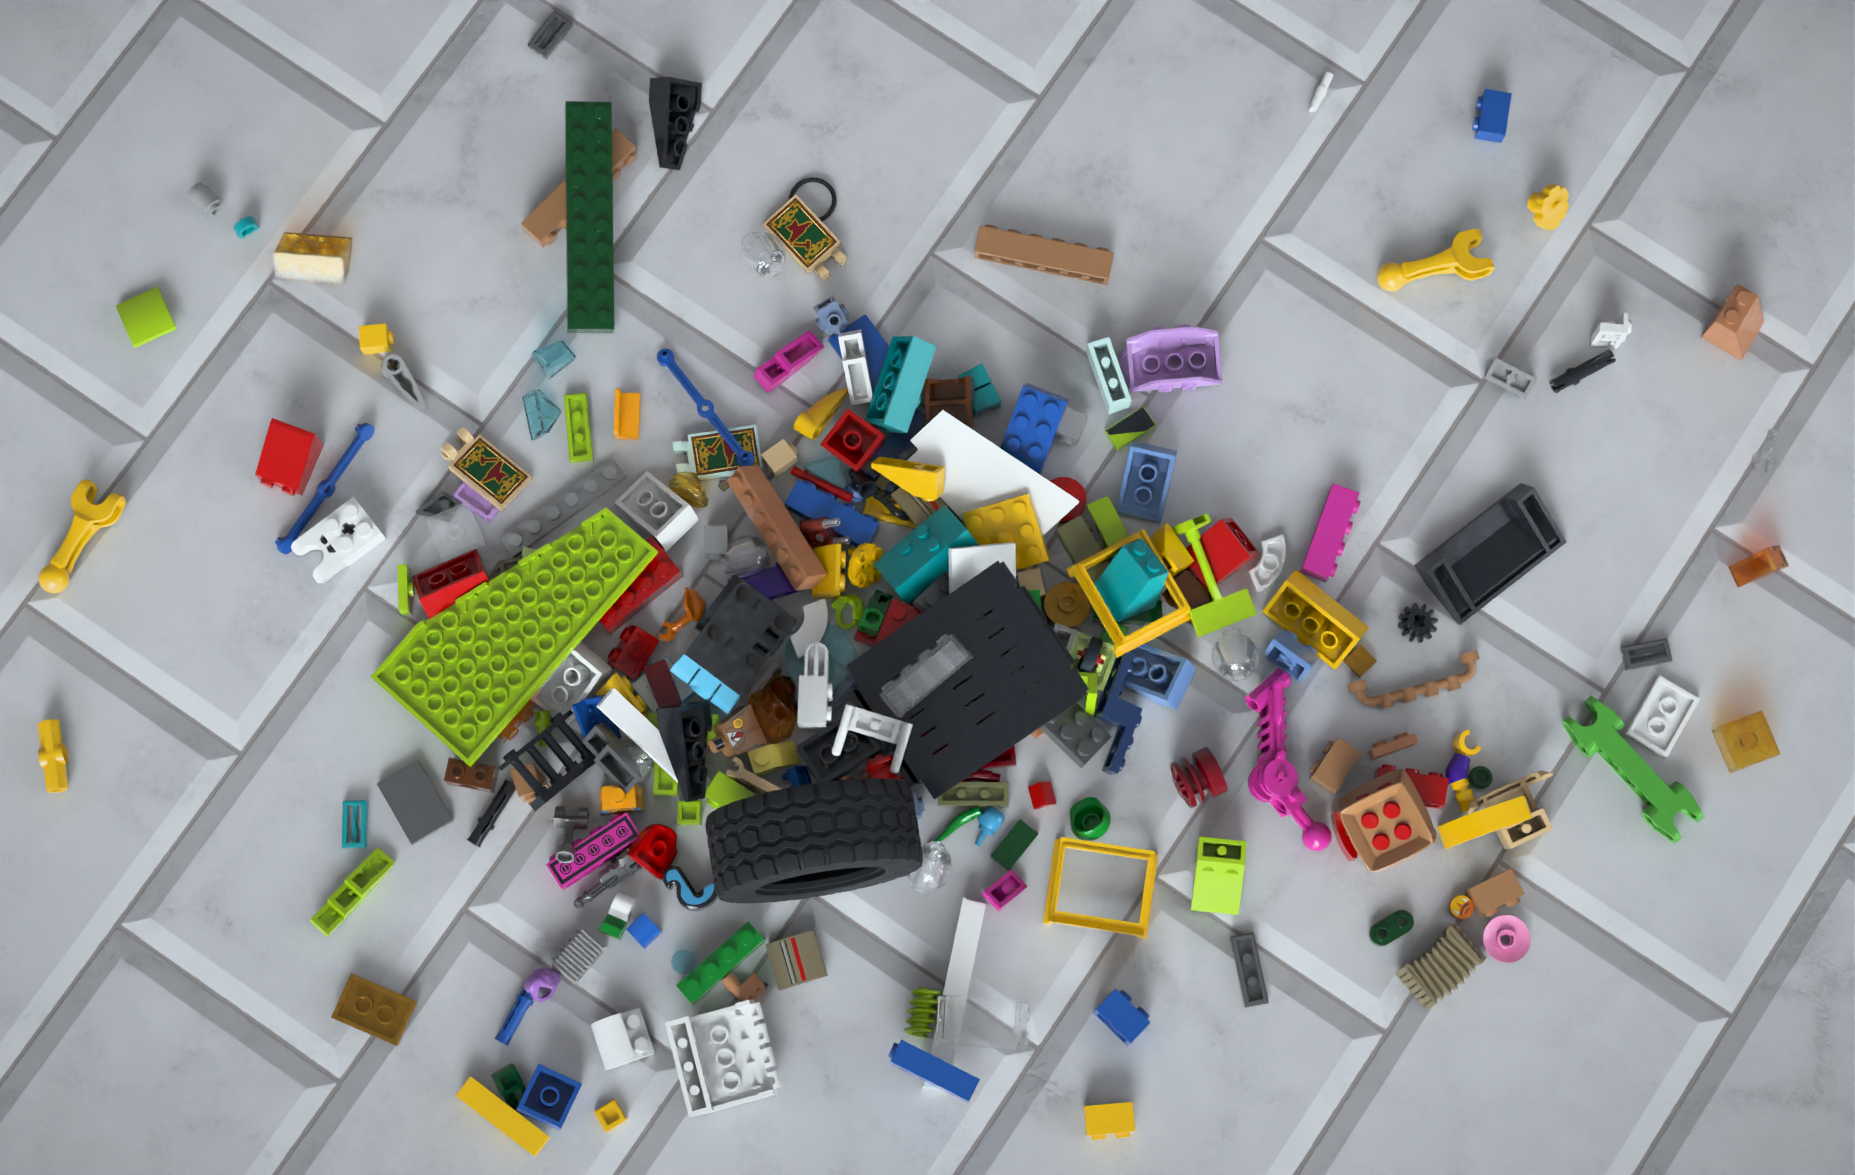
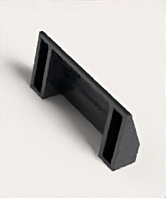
M1520 483L1414 566L1428 588L1456 623L1461 625L1563 546L1566 540L1536 489Z

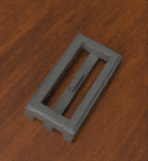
M554 10L528 43V47L531 50H535L537 54H541L547 60L571 29L573 23ZM556 19H559V21H558V22L556 23V25L550 30V32L547 34V36H546L545 39L541 42V44H540L539 46H537L536 44H537V43L539 42V40L543 37V35L546 33V31L550 28V26L553 24V22H554ZM565 23V25L558 32L555 38L551 41L548 47L545 50H543L546 47V45L550 42V40L553 38V36L557 33V31L561 28V26Z
M1667 638L1620 648L1621 653H1623V662H1625V671L1673 661ZM1659 645L1664 647V649L1629 655L1628 651ZM1662 654L1666 655L1664 658L1631 664V660Z

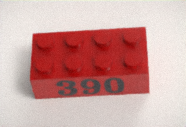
M652 536L645 541L659 553L599 620L600 624L610 635L683 577L680 569Z

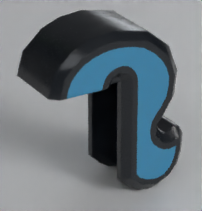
M669 866L663 872L662 879L668 890H672L675 886L677 887V898L680 904L688 911L698 912L706 909L715 903L718 898L714 882L696 893L679 866Z

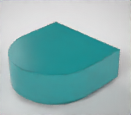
M248 216L238 221L233 229L238 237L242 239L259 229V225L252 216Z

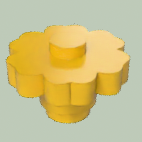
M1551 183L1545 186L1542 192L1530 195L1527 206L1535 214L1534 221L1537 227L1553 230L1560 225L1561 219L1565 218L1569 207L1568 202H1566L1569 193L1565 187Z

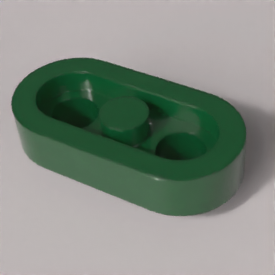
M1398 910L1370 928V941L1376 946H1386L1413 928V916L1406 910ZM1400 917L1406 920L1405 926H1401L1398 923ZM1380 929L1386 932L1385 938L1379 937L1378 931Z

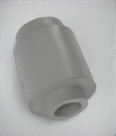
M199 182L189 189L188 196L190 201L204 216H214L220 211L222 201L207 185Z

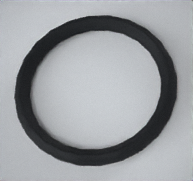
M811 177L799 181L791 190L789 200L802 185L810 182L820 183L830 191L832 204L828 212L819 217V219L824 221L830 217L835 210L837 202L833 187L820 178Z

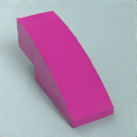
M809 330L777 351L772 359L756 369L753 377L767 393H770L805 366L825 346Z

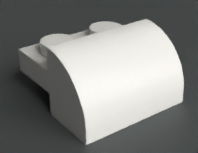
M640 1008L618 1013L591 1024L605 1070L628 1064L655 1053Z

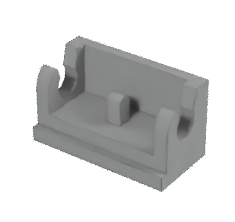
M1498 358L1493 360L1485 375V379L1524 399L1528 397L1537 378Z

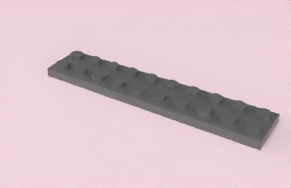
M941 574L912 604L923 613L949 595V578L945 574ZM986 614L983 615V616H982L981 618H979L977 621H980L982 618H984V617L987 616V615H986ZM1002 629L990 636L989 639L1000 633ZM1015 645V646H1013L1012 648H1010L1008 651H1006L1005 653H1003V654L1001 655V657L1004 656L1005 654H1007L1008 652H1010L1012 649H1014V648L1017 647V646ZM1026 663L1025 665H1023L1022 667H1020L1018 670H1016L1015 672H1013V675H1014L1015 673H1017L1018 671H1020V670H1021L1022 668H1024L1025 666H1027L1028 663ZM1040 680L1028 689H1026L1025 692H1027L1028 690L1036 686L1038 683H1040ZM1075 703L1040 727L1080 768L1112 737L1088 713H1085V710L1078 703Z

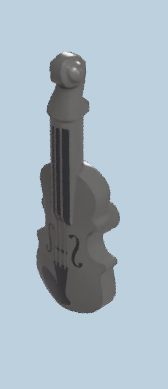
M626 849L620 856L613 857L611 860L613 865H609L599 873L600 882L589 891H584L583 895L574 901V906L577 909L583 907L584 903L591 902L607 888L615 887L626 876L633 875L642 869L639 864L626 855L629 849Z

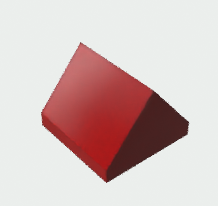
M1051 781L1039 782L1028 787L1034 810L1057 804Z

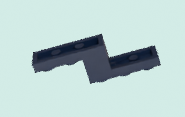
M1130 652L1118 658L1116 657L1093 716L1118 727L1102 769L1103 772L1109 775L1118 774L1123 769L1126 761L1124 756L1134 741L1132 735L1142 720L1140 715L1142 708L1118 698L1125 689L1126 684L1124 680L1126 675L1131 672L1134 665L1132 661L1134 654Z

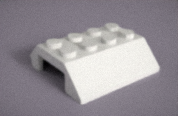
M746 1000L735 1003V1005L697 1016H687L665 1022L689 1117L759 1100L777 1094V1088L782 1087L778 1070L772 1071L771 1067L776 1066L772 1047L766 1048L765 1046L766 1043L770 1042L766 1024L759 1023V1020L764 1019L760 1002L754 1003V1000Z

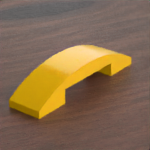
M1524 795L1460 817L1437 828L1444 848L1448 849L1468 842L1471 839L1532 819L1533 817Z

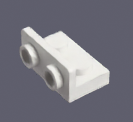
M1623 312L1617 322L1610 320L1600 322L1590 337V346L1617 349L1622 341H1625L1626 335L1631 332L1632 321L1628 320V312Z

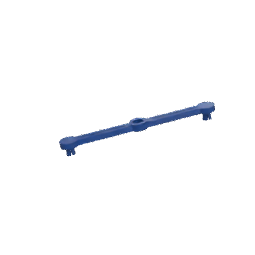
M670 349L660 350L657 354L658 363L661 366H667L697 405L698 415L710 421L735 453L738 465L740 467L753 466V454L745 451L714 412L713 403L701 396L676 364L673 352ZM708 406L709 409L707 411H703L702 407Z
M368 423L356 425L359 428L355 427L357 436L327 479L319 483L317 493L289 533L282 538L278 537L279 541H275L279 552L289 554L292 551V543L301 534L324 499L333 495L336 482L364 442L372 438L374 434V427Z

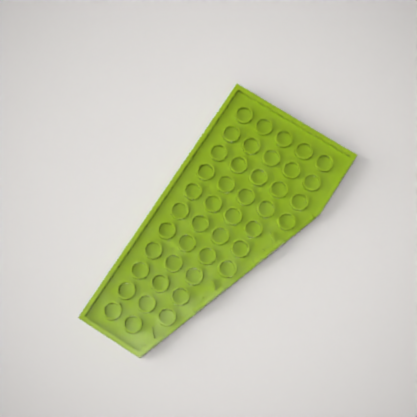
M606 507L581 522L580 526L551 544L547 543L518 561V564L488 583L485 581L455 600V604L436 616L417 623L370 677L471 767L659 552Z

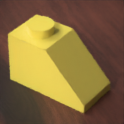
M793 741L769 744L747 752L754 774L759 777L800 764Z

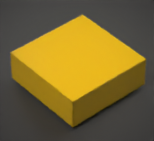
M616 1099L594 1111L606 1133L627 1120Z

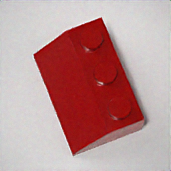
M477 549L412 576L418 598L429 619L455 604V600L485 581L487 583L490 581Z

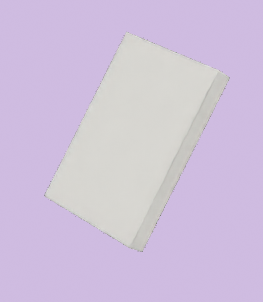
M1013 542L948 548L949 594L997 561L1000 563L1004 561L1016 579V549Z
M1658 675L1624 736L1666 759L1700 698Z

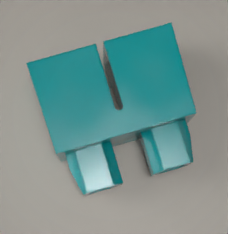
M982 363L958 375V379L965 376L974 378L975 402H972L975 418L986 411H993L1001 407V400Z

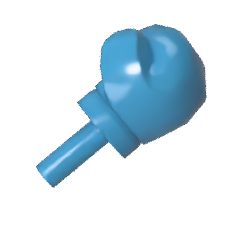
M988 807L986 810L981 809L982 814L977 816V820L980 823L978 828L982 830L975 842L979 847L986 835L993 836L994 832L997 831L1005 820L1004 814L995 807Z

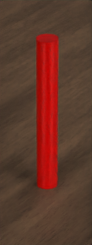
M796 466L791 469V475L803 481L807 480L818 488L848 503L852 501L853 494Z

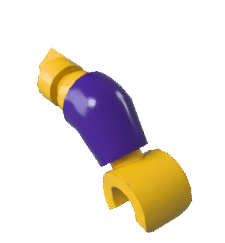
M1470 729L1456 734L1453 738L1452 747L1455 753L1445 769V777L1449 778L1448 784H1451L1453 790L1456 789L1457 794H1455L1462 813L1467 812L1470 803L1475 800L1472 790H1468L1467 787L1469 785L1467 777H1469L1468 769L1471 761L1469 756L1477 754L1482 749L1478 745L1471 749L1465 746L1464 740L1466 736L1470 735Z

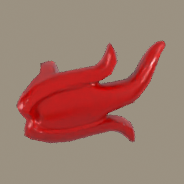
M877 754L874 759H868L866 770L872 778H893L894 780L901 781L904 779L890 772L893 759L891 755Z

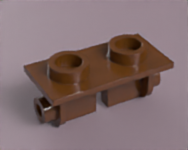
M779 675V678H776L770 686L773 701L781 700L780 704L774 705L776 721L780 725H787L789 721L797 723L798 704L794 696L796 691L795 684L791 677Z

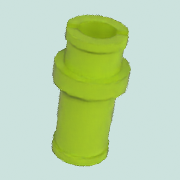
M550 710L535 712L536 721H534V726H537V735L551 725ZM542 739L538 742V747L547 746Z

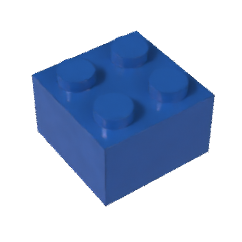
M1115 989L1093 1013L1123 1043L1129 1046L1151 1023L1148 1020L1150 1016L1140 1006L1136 1009L1130 1003L1132 998L1124 990L1121 989L1119 992Z
M538 1064L516 1111L560 1131L582 1084Z

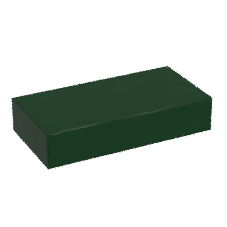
M1020 819L990 857L1007 871H1010L1038 836V833Z

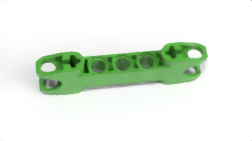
M1591 695L1584 702L1593 716L1592 724L1590 726H1582L1568 716L1561 722L1563 727L1569 734L1573 744L1585 756L1591 758L1597 752L1647 805L1641 812L1645 821L1672 843H1677L1682 837L1673 824V817L1676 812H1683L1696 822L1701 821L1705 817L1693 795L1681 783L1674 781L1669 787L1618 733L1625 726L1618 715Z

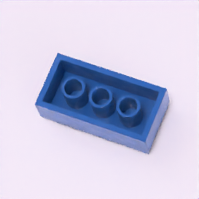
M1028 383L1024 384L1000 448L1041 475L1070 399Z

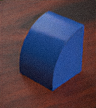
M644 913L626 929L644 949L662 933Z

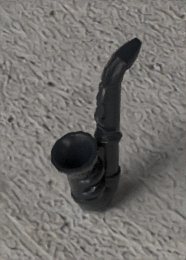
M850 467L848 473L852 484L859 491V495L862 498L873 497L881 502L898 519L903 521L909 520L907 514L895 506V501H891L890 496L885 495L886 491L881 490L862 469L856 472Z

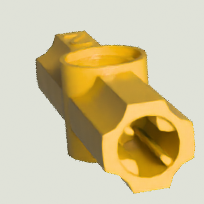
M58 719L43 720L37 723L41 746L38 749V757L41 767L44 768L46 790L48 793L63 792L69 789L66 771L68 754L62 742L60 721Z

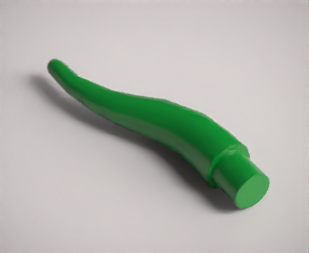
M980 806L972 809L969 808L959 813L950 821L943 832L933 841L927 843L926 846L931 847L941 842L962 825L981 815L982 810Z

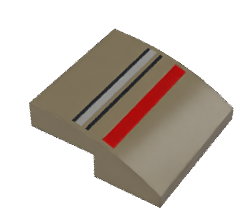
M901 487L891 494V497L917 527L944 504L951 510L941 497L935 501H924L921 497H915Z
M815 930L766 944L778 990H784L828 976Z

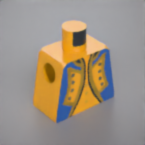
M618 785L601 787L599 790L600 816L614 815L620 812L622 814L626 812H645L644 788L635 785L626 794Z

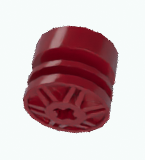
M1208 747L1201 748L1192 753L1193 765L1185 757L1180 758L1181 767L1176 761L1169 765L1173 783L1181 798L1184 799L1190 808L1197 806L1196 798L1200 803L1205 802L1204 790L1213 798L1228 791L1220 766Z

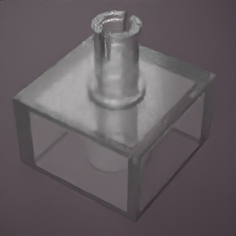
M469 501L424 519L443 562L487 544Z

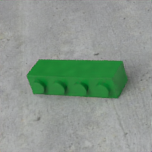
M748 921L676 986L694 1006L765 943L764 938Z

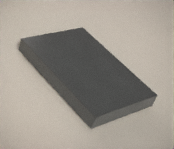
M419 760L377 783L412 845L454 821Z

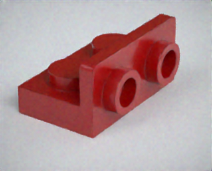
M630 625L620 634L619 639L621 640L618 646L610 651L607 664L632 680H636L660 640L638 626Z

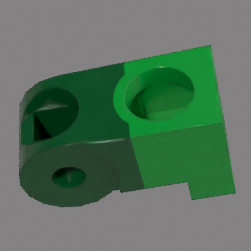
M876 589L859 621L858 631L877 638L893 596Z

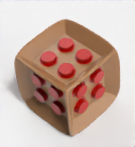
M1403 768L1377 777L1355 788L1338 800L1337 811L1340 814L1343 826L1359 857L1370 873L1381 871L1400 863L1436 842L1437 832L1433 827L1431 817L1417 789Z

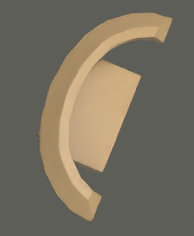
M1540 770L1473 800L1469 805L1467 813L1475 812L1483 806L1488 808L1525 795L1533 818L1495 831L1503 849H1512L1553 830L1544 809L1537 807L1528 786L1553 776V773Z

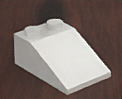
M648 471L614 502L627 517L648 537L652 536L665 551L671 548L699 521L690 504Z
M580 642L531 699L543 710H550L549 714L552 717L559 712L564 715L571 709L573 714L565 720L569 725L576 717L572 705L588 696H594L614 669Z

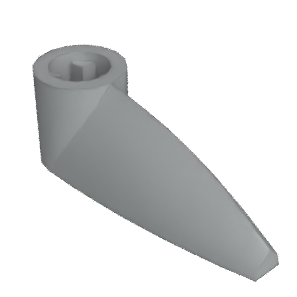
M396 354L386 356L380 366L382 375L390 378L406 399L421 413L427 409L424 399L404 361ZM389 362L396 364L395 371L387 368Z

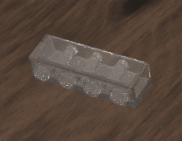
M955 634L943 635L936 641L937 646L933 650L927 649L918 657L920 661L914 666L910 664L900 672V678L895 682L890 680L882 687L883 692L879 696L896 717L902 718L973 657Z

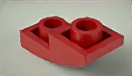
M1334 812L1331 815V820L1337 842L1347 859L1354 861L1357 859L1358 853L1349 836L1345 833L1346 830L1339 812Z

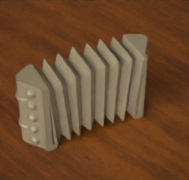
M1455 921L1443 931V937L1437 938L1438 941L1434 942V947L1429 948V952H1424L1423 957H1417L1418 961L1412 960V965L1405 964L1395 973L1402 984L1409 989L1426 1010L1435 1005L1437 999L1443 1000L1444 995H1451V990H1458L1457 984H1465L1464 978H1470L1469 972L1476 971L1474 966L1482 964L1487 958L1479 949V946L1475 945L1467 936L1465 930H1462Z

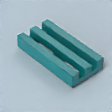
M367 800L343 801V849L367 848ZM349 806H353L352 843H348ZM358 806H361V843H358Z

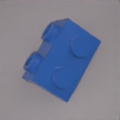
M606 694L588 696L572 705L583 738L588 735L595 725L605 722L619 739L622 738L619 727L597 707Z

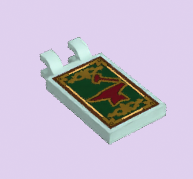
M756 425L728 429L741 447L753 454V465H759L763 471ZM717 431L688 435L689 442H672L675 456L685 453L688 456L689 464H676L678 478L694 475L695 481L727 477L732 476L737 468L740 467L737 463V456Z

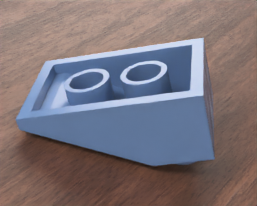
M1132 441L1118 499L1117 513L1161 523L1177 456L1176 450Z
M1281 629L1270 642L1263 656L1301 683L1320 656L1316 654L1317 651L1308 644L1303 645L1297 641L1298 637L1289 630L1285 632Z
M1146 644L1129 651L1134 654L1132 659L1134 665L1124 680L1125 688L1155 703L1177 710L1197 669L1186 658Z

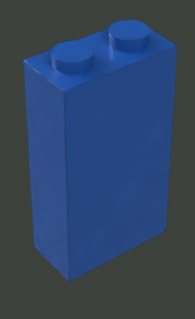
M902 1039L899 1044L894 1042L888 1054V1057L892 1058L890 1061L891 1065L966 1103H969L980 1080Z

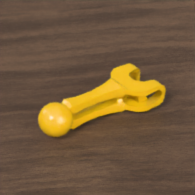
M1471 229L1459 232L1454 237L1452 246L1441 253L1416 261L1403 262L1401 265L1395 262L1382 265L1377 273V281L1384 290L1397 291L1404 284L1437 274L1455 273L1465 280H1476L1490 275L1494 271L1495 266L1490 258H1475L1470 254L1469 250L1477 247L1483 238L1479 229Z
M84 479L78 484L71 496V506L75 514L69 532L58 552L50 560L51 564L44 566L39 573V583L45 591L58 593L68 586L70 580L69 573L72 572L78 556L90 538L99 528L111 526L118 521L126 505L124 496L112 493L103 503L95 505L94 499L98 491L95 483L89 479Z

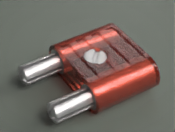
M819 517L800 521V531L813 552L814 548L832 544H850L848 536L838 537L833 528L840 525L839 518L828 519L827 517Z

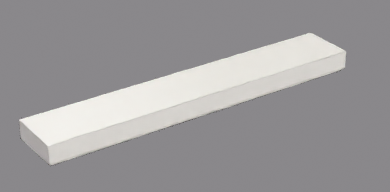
M615 688L610 689L597 707L678 783L659 730ZM708 776L706 782V789L712 782V780Z

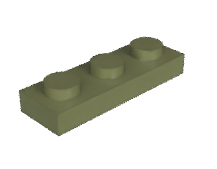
M960 782L938 797V807H1008L1009 782Z

